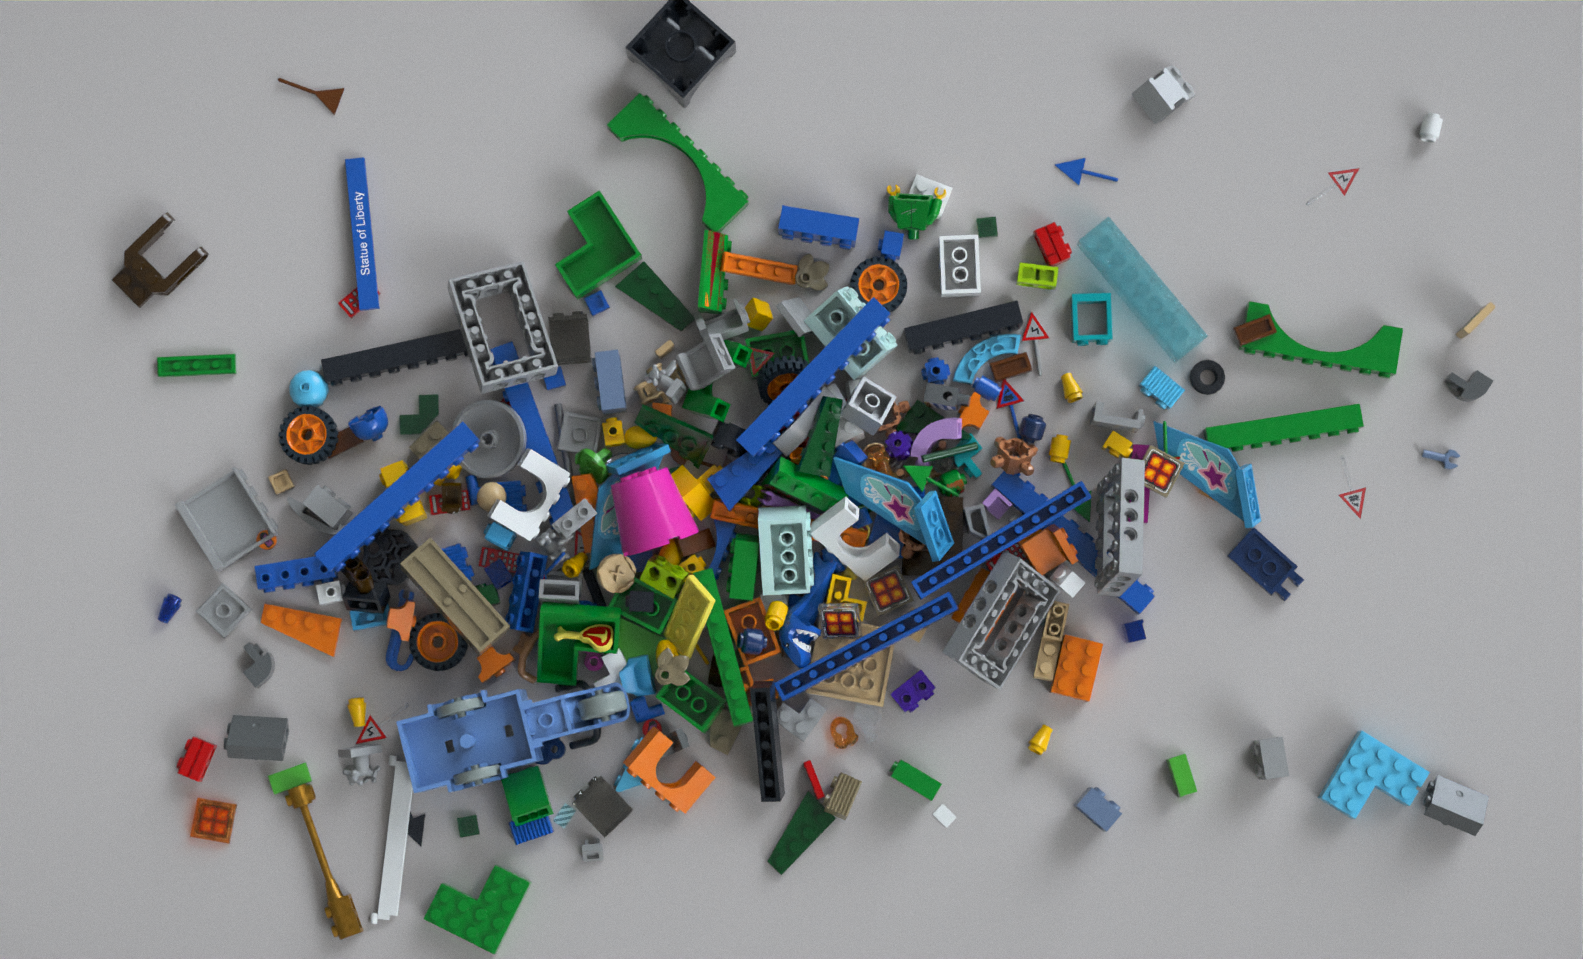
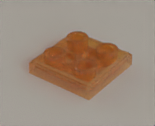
M197 798L190 837L230 843L237 804Z

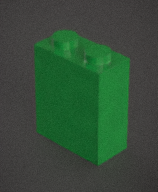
M902 759L899 762L894 761L889 770L892 773L890 775L891 778L930 801L934 799L942 783Z
M532 766L517 773H510L508 778L501 779L510 814L516 827L554 814L539 766Z

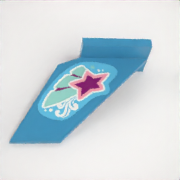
M1153 421L1158 449L1164 452L1163 424ZM1167 426L1168 454L1180 456L1179 460L1185 463L1180 475L1244 521L1245 528H1252L1261 522L1252 464H1245L1239 467L1229 449Z
M655 442L649 447L639 449L606 464L608 473L612 475L598 488L596 512L598 514L595 515L589 570L599 566L600 562L608 555H623L611 485L621 482L620 478L655 466L658 469L663 455L671 452L668 444Z
M837 457L833 458L847 495L925 544L932 562L941 560L954 544L936 491H929L922 499L909 482Z

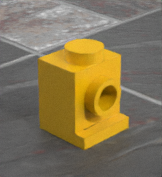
M617 417L606 419V423H602L606 448L626 445L622 421H618ZM616 428V434H610V429Z
M1113 430L1101 449L1105 450L1108 448L1109 453L1116 458H1119V456L1128 458L1133 451L1130 448L1133 443Z
M714 464L697 479L708 494L714 491L708 478L710 475L723 469L721 465L717 467Z

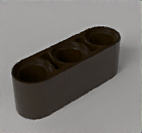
M356 556L353 559L349 558L344 562L346 565L340 571L360 593H368L373 590L374 582L370 570L359 557Z

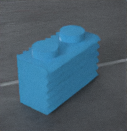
M496 522L489 523L484 530L487 541L508 552L517 538L513 531Z

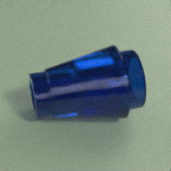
M168 593L163 598L157 619L168 624L182 606V599Z

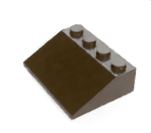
M938 497L954 541L951 548L940 561L932 562L928 550L922 552L914 551L915 553L909 559L903 557L902 575L922 576L962 552L964 497ZM910 535L912 541L916 542L917 544H922V542L918 541Z

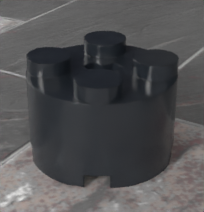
M718 421L712 432L713 440L711 446L719 450H724L725 448L728 450L727 454L739 458L747 450L736 439L745 429L731 422L727 424Z

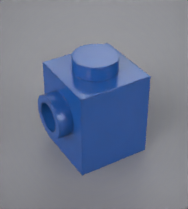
M885 230L884 239H879L878 245L881 257H885L886 260L888 258L892 259L894 262L896 259H900L903 233Z

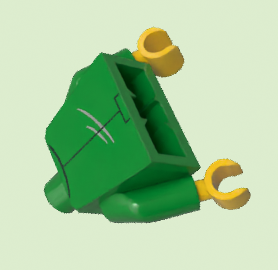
M897 184L895 185L896 190L891 192L892 187L888 185L887 192L890 194L888 197V213L893 221L897 223L899 229L908 230V239H919V231L926 230L938 217L943 202L941 199L947 195L946 189H944L942 195H938L939 188L936 187L934 190L936 198H934L933 195L900 193V187Z

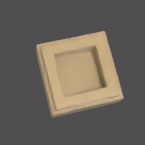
M669 340L658 348L655 354L659 359H662L675 349V345Z
M287 469L268 477L276 495L295 487Z

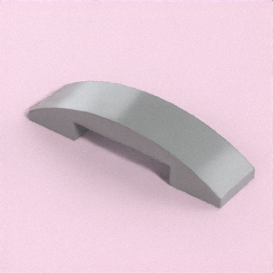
M824 385L820 388L822 390L821 394L815 400L811 398L809 406L772 442L785 456L793 452L807 438L810 429H813L816 422L814 418L822 397L837 398Z
M288 497L287 501L295 513L314 528L334 536L345 527L340 524L338 529L335 530L305 514L308 507Z

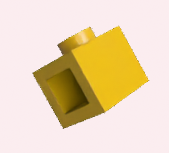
M694 554L678 566H681L684 571L689 573V576L693 575L694 572L705 570L704 567L707 565L701 556L697 558Z

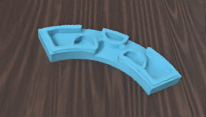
M996 335L976 344L960 361L954 374L953 382L972 385L975 374L985 362L999 355H1017L1021 335Z

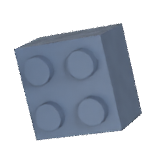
M1088 787L1073 806L1102 831L1107 832L1122 815L1119 811L1121 807L1113 800L1108 802L1104 798L1106 794L1098 787L1094 789Z

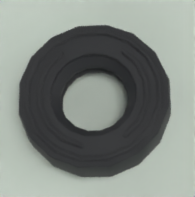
M1200 361L1191 370V385L1201 394H1214L1224 385V370L1215 361ZM1204 370H1210L1214 373L1215 380L1212 384L1206 385L1202 383L1200 374Z

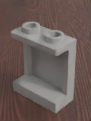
M737 298L733 299L734 310L703 320L700 311L693 313L702 340L704 341L703 338L708 334L720 333L722 339L726 340L749 331L747 324L750 323L743 303L739 304Z
M720 333L708 334L703 338L704 341L686 353L676 355L678 366L682 370L690 390L703 389L736 369Z
M1096 401L1093 405L1090 425L1133 433H1136L1144 426L1146 415L1142 414L1143 409H1138L1134 419L1104 415L1103 402Z
M583 499L551 526L562 540H565L598 513L586 499Z

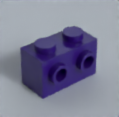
M920 670L890 695L904 713L906 711L911 713L919 707L918 702L924 698L926 701L935 694L933 690L936 687L924 672Z

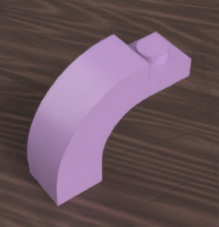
M962 418L941 419L921 430L915 438L911 449L910 457H918L915 466H930V461L922 462L921 455L931 453L932 447L938 440L961 438Z

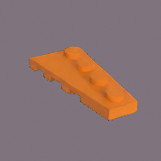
M587 473L572 476L576 505L583 499H586L596 511L598 486L593 474ZM595 516L580 527L585 553H591Z

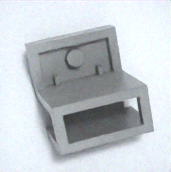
M1173 65L1164 68L1132 93L1154 124L1161 122L1184 102L1196 96L1193 93V87L1183 80L1180 70L1173 67Z
M984 504L963 509V517L968 535L980 540L991 535ZM971 513H979L984 535L973 529Z
M550 571L546 575L547 580L540 579V605H542V601L580 605L579 597L582 595L583 573H580L577 577L569 578L563 572Z

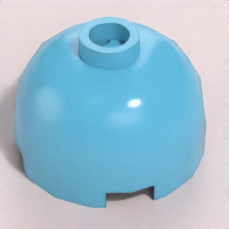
M306 370L297 373L292 378L289 385V393L293 402L299 407L313 406L317 408L324 403L329 393V388L321 374L312 370Z

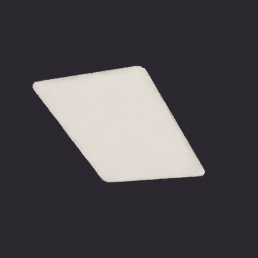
M944 804L933 813L946 828L956 819V816Z

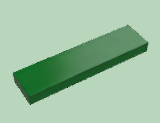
M236 354L157 357L158 377L237 374Z

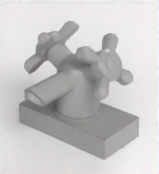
M672 360L666 370L659 371L657 365L653 364L652 370L649 375L644 376V379L647 383L653 382L656 390H662L668 399L676 405L687 390L681 380L670 378L677 368L676 360Z
M550 527L535 538L551 563L562 552H565L563 558L555 566L557 571L563 567V563L566 560L572 558L564 544L574 538V533L565 540H562V538L557 537Z
M369 744L338 750L339 758L353 757V765H347L343 770L349 785L352 786L354 783H357L361 786L363 783H367L369 779L372 783H376L377 772L381 767L377 765L372 769L369 765L368 756L369 754L381 753V744ZM360 776H366L362 781L358 779Z

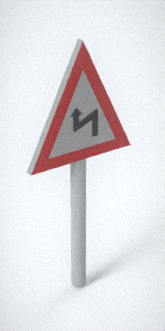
M1031 312L1021 341H1034L1038 375L1041 376L1042 370L1037 340L1050 338Z

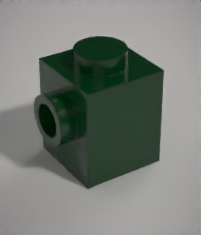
M482 583L475 586L492 606L501 603L494 583L490 585Z

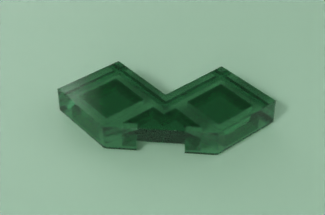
M438 394L419 395V414L400 415V435L421 434L439 415Z

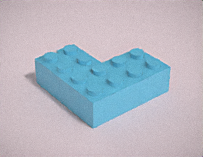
M1361 730L1357 731L1318 798L1349 818L1356 819L1374 787L1404 806H1410L1419 792L1416 788L1422 787L1430 772Z

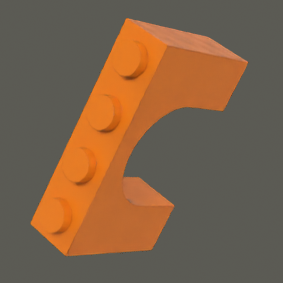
M653 726L623 763L628 767L626 771L634 778L638 775L642 779L640 782L648 789L653 787L656 790L654 794L664 801L666 798L670 801L669 806L676 812L681 810L686 814L716 777L695 761L678 781L673 783L658 781L656 776L657 763L673 742Z

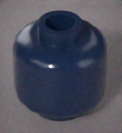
M1029 413L1028 416L1022 418L1018 433L1024 437L1023 441L1034 444L1035 441L1043 439L1046 423L1043 421V417Z
M745 628L738 634L737 647L744 654L758 655L767 646V637H764L763 631L760 629Z

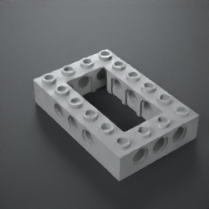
M524 261L448 280L447 289L481 394L556 375L558 364ZM509 292L530 357L522 356V359L510 362L503 361L502 364L493 366L494 356L493 353H490L488 347V337L484 334L481 325L482 318L478 315L476 300Z
M1121 458L1097 485L1099 501L1096 505V512L1099 513V520L1096 522L1098 538L1096 539L1095 549L1098 550V557L1095 559L1097 576L1094 580L1097 594L1120 597L1143 573L1145 460ZM1126 497L1130 498L1131 503L1127 502V500H1125V498H1126ZM1107 514L1112 515L1114 521L1110 520ZM1126 516L1130 518L1131 522L1126 521ZM1107 533L1112 534L1114 539H1110ZM1126 535L1129 536L1130 541L1126 540ZM1107 552L1112 553L1113 558H1110Z
M1003 551L949 642L946 644L943 653L985 683L1001 690L1061 589L1019 557ZM1018 586L1022 588L1024 593L1008 616L1007 621L987 654L984 655L974 650L983 646L985 638L992 627L995 626V622L1002 610H1005V605L1011 595L1015 593Z

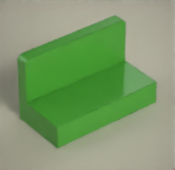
M1186 754L1166 759L1177 797L1197 792Z

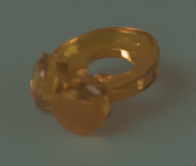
M837 717L831 722L830 732L835 740L834 746L836 748L846 749L848 745L853 746L856 744L859 736L855 733L850 720L845 717ZM839 724L847 726L846 739L836 732V727Z

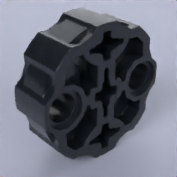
M386 529L382 533L379 531L374 535L375 540L368 546L364 544L362 562L370 570L374 581L387 583V585H403L409 578L401 570L400 563L412 554L419 545L415 543L408 533L400 529ZM404 535L403 539L407 544L400 542L398 545V541L394 537H402ZM373 543H377L379 550L377 553L372 554L369 548ZM403 548H409L408 550H403L401 556H399ZM394 553L395 561L391 560L389 562L388 554L392 555ZM394 564H396V566L393 569L395 577H393V574L391 573ZM385 570V574L389 576V578L387 579L382 577L380 579V575H378L376 571L383 572Z

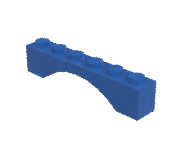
M713 519L716 527L717 543L714 558L709 568L713 569L714 577L718 580L722 571L719 568L722 561L725 562L730 551L727 550L729 542H732V538H736L737 533L734 530L736 525L739 524Z

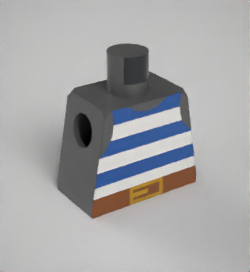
M926 383L923 402L928 407L958 411L959 406L969 407L971 396L961 394L958 388ZM952 396V399L947 401V398Z

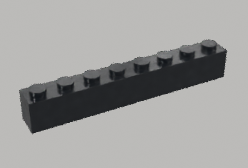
M458 329L321 359L325 382L335 387L343 385V381L358 382L362 380V377L366 376L377 378L384 372L395 374L400 372L402 368L413 370L419 368L421 364L426 363L427 366L438 364L439 360L446 359L448 362L457 360V356L465 355V357H469L461 330Z

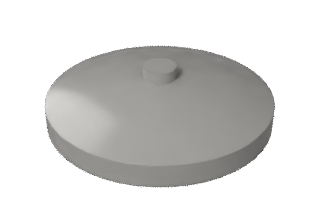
M481 400L465 407L455 419L451 431L461 422H464L480 442L478 443L479 447L474 452H468L463 456L464 460L460 463V466L468 473L481 478H496L512 471L522 458L527 441L525 426L518 413L509 405L496 400Z

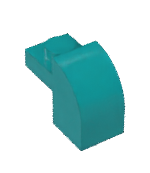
M970 433L972 439L961 440L957 446L977 442L978 450L954 455L953 461L957 469L964 465L965 468L963 470L969 478L973 477L976 480L982 475V472L971 458L982 451L983 448Z

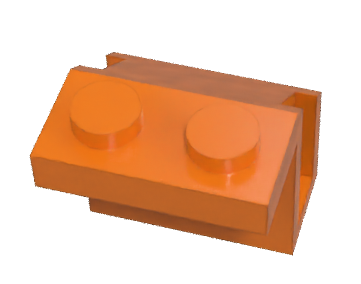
M1055 524L1043 530L1040 529L1018 542L1032 568L1041 575L1046 574L1066 560L1072 565L1079 561L1076 557V554H1078L1076 548L1072 543L1069 545L1066 540L1068 538L1066 531L1063 527L1059 528Z

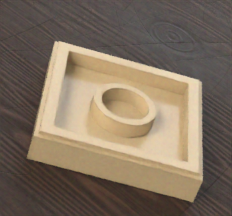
M1492 302L1486 304L1455 335L1462 339L1470 334L1495 309V305Z

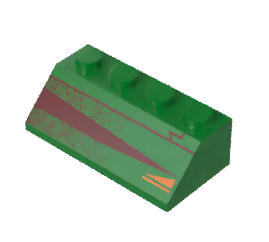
M704 230L698 311L700 313L722 314V310H726L727 298L723 297L724 290L728 291L729 279H725L726 272H721L720 267L722 253L731 252L732 241H728V235L710 230Z
M783 457L778 459L761 483L762 486L801 506L806 505L807 509L819 515L825 513L843 498H848L843 487L819 475L794 471L796 464Z

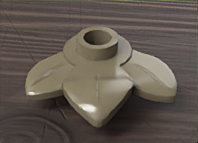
M811 254L803 256L798 263L799 271L795 275L796 284L801 288L810 287L815 291L825 289L828 284L824 277L829 271V264L823 261L814 262ZM802 275H806L808 281L803 280Z
M669 648L665 649L657 659L659 668L655 672L656 681L661 685L672 683L676 686L686 684L690 680V677L685 673L689 665V657L685 655L673 657ZM662 672H668L669 677L667 679L662 678Z

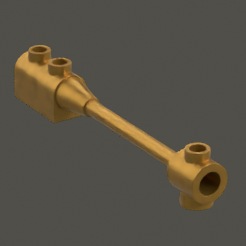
M303 784L287 790L288 795L285 796L287 805L289 807L293 806L294 809L300 808L326 881L328 907H325L324 910L327 918H332L335 924L331 926L333 936H339L341 940L363 932L364 930L351 894L343 896L337 882L333 879L308 808V804L313 803L312 800L316 799L312 785Z

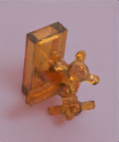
M881 447L875 453L868 452L867 457L872 459L873 464L866 468L899 479L897 473L892 472L889 465L890 458L884 457V447Z

